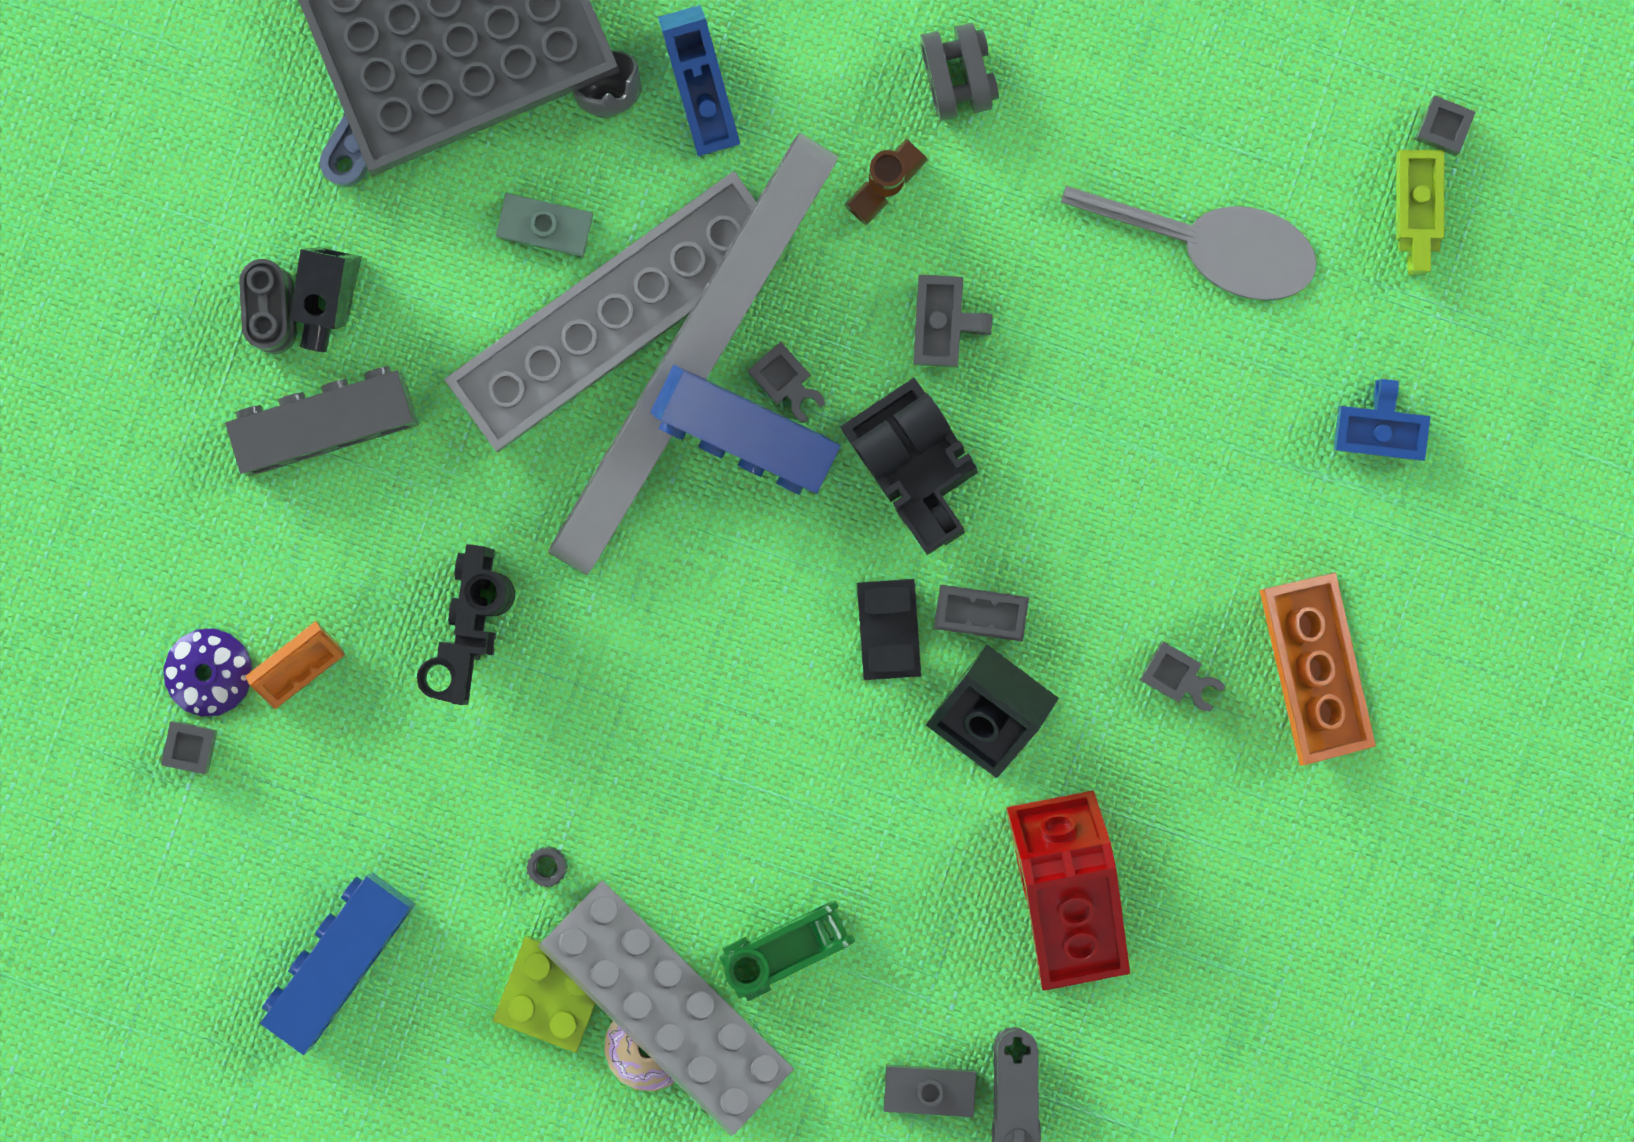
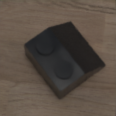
M986 645L931 716L926 726L995 778H998L1039 731L1059 698L989 645Z

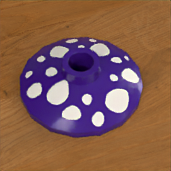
M215 628L197 629L182 636L169 650L164 664V684L172 700L184 711L201 717L220 716L236 708L246 697L250 685L245 676L252 671V661L245 646L232 634ZM203 664H207L212 670L211 678L207 681H202L197 673L198 668Z

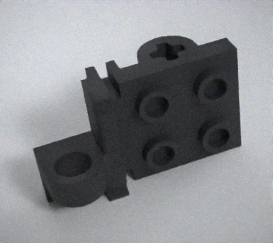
M915 377L840 426L842 432L889 501L892 502L901 496L900 499L893 503L895 510L927 555L943 544L948 545L965 533L964 527L943 496L978 473L977 467L969 453L957 459L965 453L962 443L953 434L944 415L933 399L924 392Z
M466 544L465 553H458L454 577L455 580H461L459 598H452L448 617V624L455 625V642H439L437 657L425 661L417 673L419 689L430 698L457 705H468L474 660H480V655H494V640L497 633L484 631L486 616H500L506 613L512 607L515 600V588L511 580L501 573L492 571L494 549ZM490 581H492L495 589H497V596L490 605H487V599L480 597L481 588H489ZM435 665H443L451 673L449 687L440 692L430 688L427 683V673Z

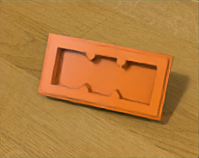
M315 621L245 677L249 685L274 709H277L346 654L342 647Z

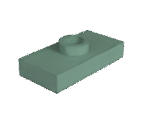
M506 193L496 237L584 258L594 215L592 212Z

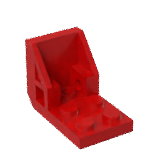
M1094 790L1006 807L1022 888L1029 910L1042 991L1130 974L1116 864L1109 835Z

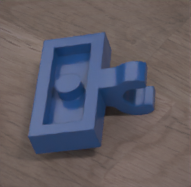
M1388 379L1376 380L1374 387V410L1338 406L1333 451L1425 461L1431 416L1395 412L1399 381Z

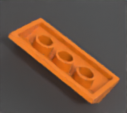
M1336 572L1259 590L1299 765H1308L1375 747L1376 744Z

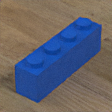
M673 364L650 411L653 416L662 421L659 426L660 430L681 440L688 433L701 440L699 448L719 458H723L725 452L740 458L737 464L739 467L757 476L762 477L764 470H767L779 476L776 484L798 495L801 494L803 488L816 494L818 493L841 445L830 438Z
M374 873L365 876L363 880L359 877L354 878L341 896V899L346 902L345 906L337 917L330 913L324 919L314 934L320 939L311 953L303 950L288 970L293 975L291 981L284 990L277 986L262 1006V1009L267 1014L260 1024L302 1055H305L313 1048L416 905V903Z

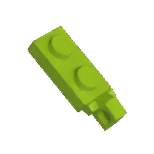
M1399 150L1396 153V241H1398V251L1407 252L1408 275L1425 276L1428 272H1431V252H1439L1441 241L1444 239V150Z

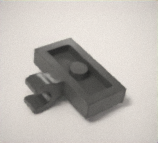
M918 276L913 365L958 368L960 332L991 335L992 314L961 312L963 277Z

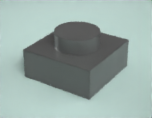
M1434 95L1429 101L1414 140L1456 156L1461 151L1476 112Z
M170 721L161 765L209 774L218 730Z

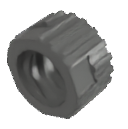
M550 846L535 850V853H532L531 858L527 861L528 865L526 866L529 879L539 884L540 887H552L558 884L561 879H564L568 868L567 859H565V855L561 853V850ZM542 857H550L556 861L557 871L553 876L547 877L538 872L537 863Z

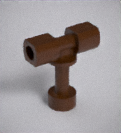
M907 139L895 151L884 150L877 153L870 163L869 182L866 181L844 204L845 207L860 222L867 226L888 204L885 197H892L898 194L904 183L906 184L928 161L926 156Z

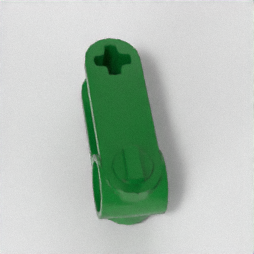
M834 900L750 941H748L747 937H744L723 947L724 954L719 959L725 969L726 981L735 990L738 998L746 997L747 1001H750L772 990L771 984L854 943V936L847 934L836 912L839 907L837 901ZM823 920L827 922L833 938H829L822 924ZM745 957L753 958L760 966L758 975L748 981L738 978L734 972L736 962Z

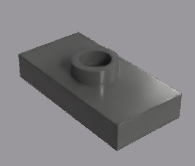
M940 584L934 629L1023 642L1029 597Z
M886 1065L884 1112L974 1117L976 1070Z

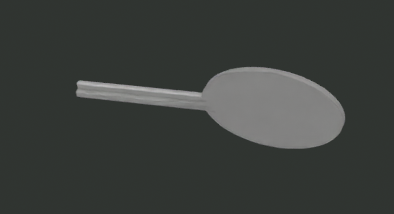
M1068 186L1065 187L1061 203L1185 241L1188 255L1196 269L1217 287L1237 296L1256 300L1286 298L1304 289L1311 282L1315 274L1316 257L1307 238L1288 221L1264 210L1242 206L1222 207L1203 214L1192 225Z

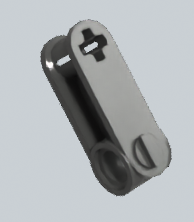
M1011 1027L1004 1029L998 1034L994 1042L992 1142H1041L1038 1047L1033 1036L1021 1028ZM1013 1037H1018L1019 1042L1026 1045L1027 1049L1026 1052L1019 1053L1018 1060L1013 1061V1057L1005 1052L1004 1049L1005 1046L1013 1044Z

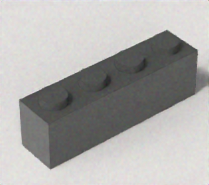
M389 366L381 367L364 373L365 380L348 385L347 379L338 380L321 386L322 393L306 398L304 392L278 399L280 406L263 411L262 406L257 405L235 412L237 419L225 422L240 474L248 477L419 426L404 375L398 370L391 372Z

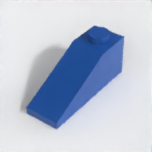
M701 5L659 16V23L697 155L701 156L739 145L740 140Z

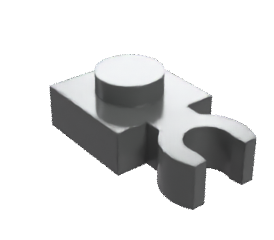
M779 342L748 370L749 375L777 406L784 399L788 398L792 402L791 409L794 417L801 423L808 421L806 415L800 410V404L803 400L812 399L820 408L825 406L824 398L818 391L806 389L802 385L811 375L782 342Z
M1163 641L1160 642L1139 679L1141 682L1180 703L1186 692L1191 696L1193 704L1203 711H1211L1213 706L1203 701L1201 697L1202 690L1206 686H1212L1218 691H1223L1225 688L1224 684L1216 678H1199L1196 676L1202 664Z

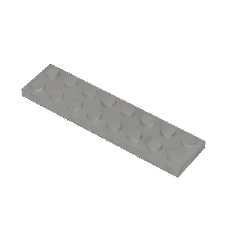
M734 171L444 379L497 453L689 315L756 203V200Z

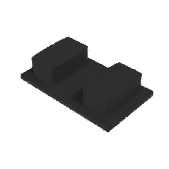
M915 579L857 583L864 680L921 676Z

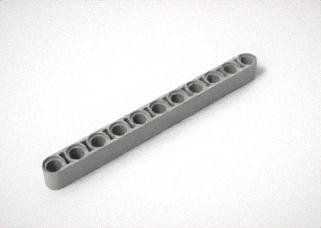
M801 132L795 137L548 550L549 554L585 575H588L672 437V435L659 429L662 421L653 416L650 411L673 364L707 379L832 171L838 155Z

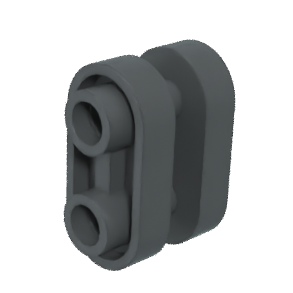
M972 22L954 26V41L942 43L938 31L920 34L919 36L934 107L940 122L958 117L956 105L958 103L970 101L971 108L975 114L992 110V100L999 99L994 73L986 74L982 58L989 55L983 29L976 31ZM959 58L965 84L952 86L947 60Z
M267 259L253 260L243 268L239 279L242 332L245 339L256 348L269 354H280L287 351L294 344L297 335L296 321L291 320L290 317L294 282L290 274L273 261Z

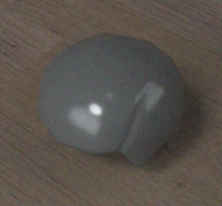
M612 51L620 71L619 73L573 92L578 106L585 112L600 118H610L627 111L638 100L641 93L639 67L635 58L623 51Z

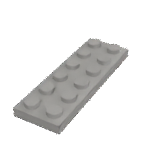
M603 880L538 945L566 975L730 1136L736 1134L794 1070Z

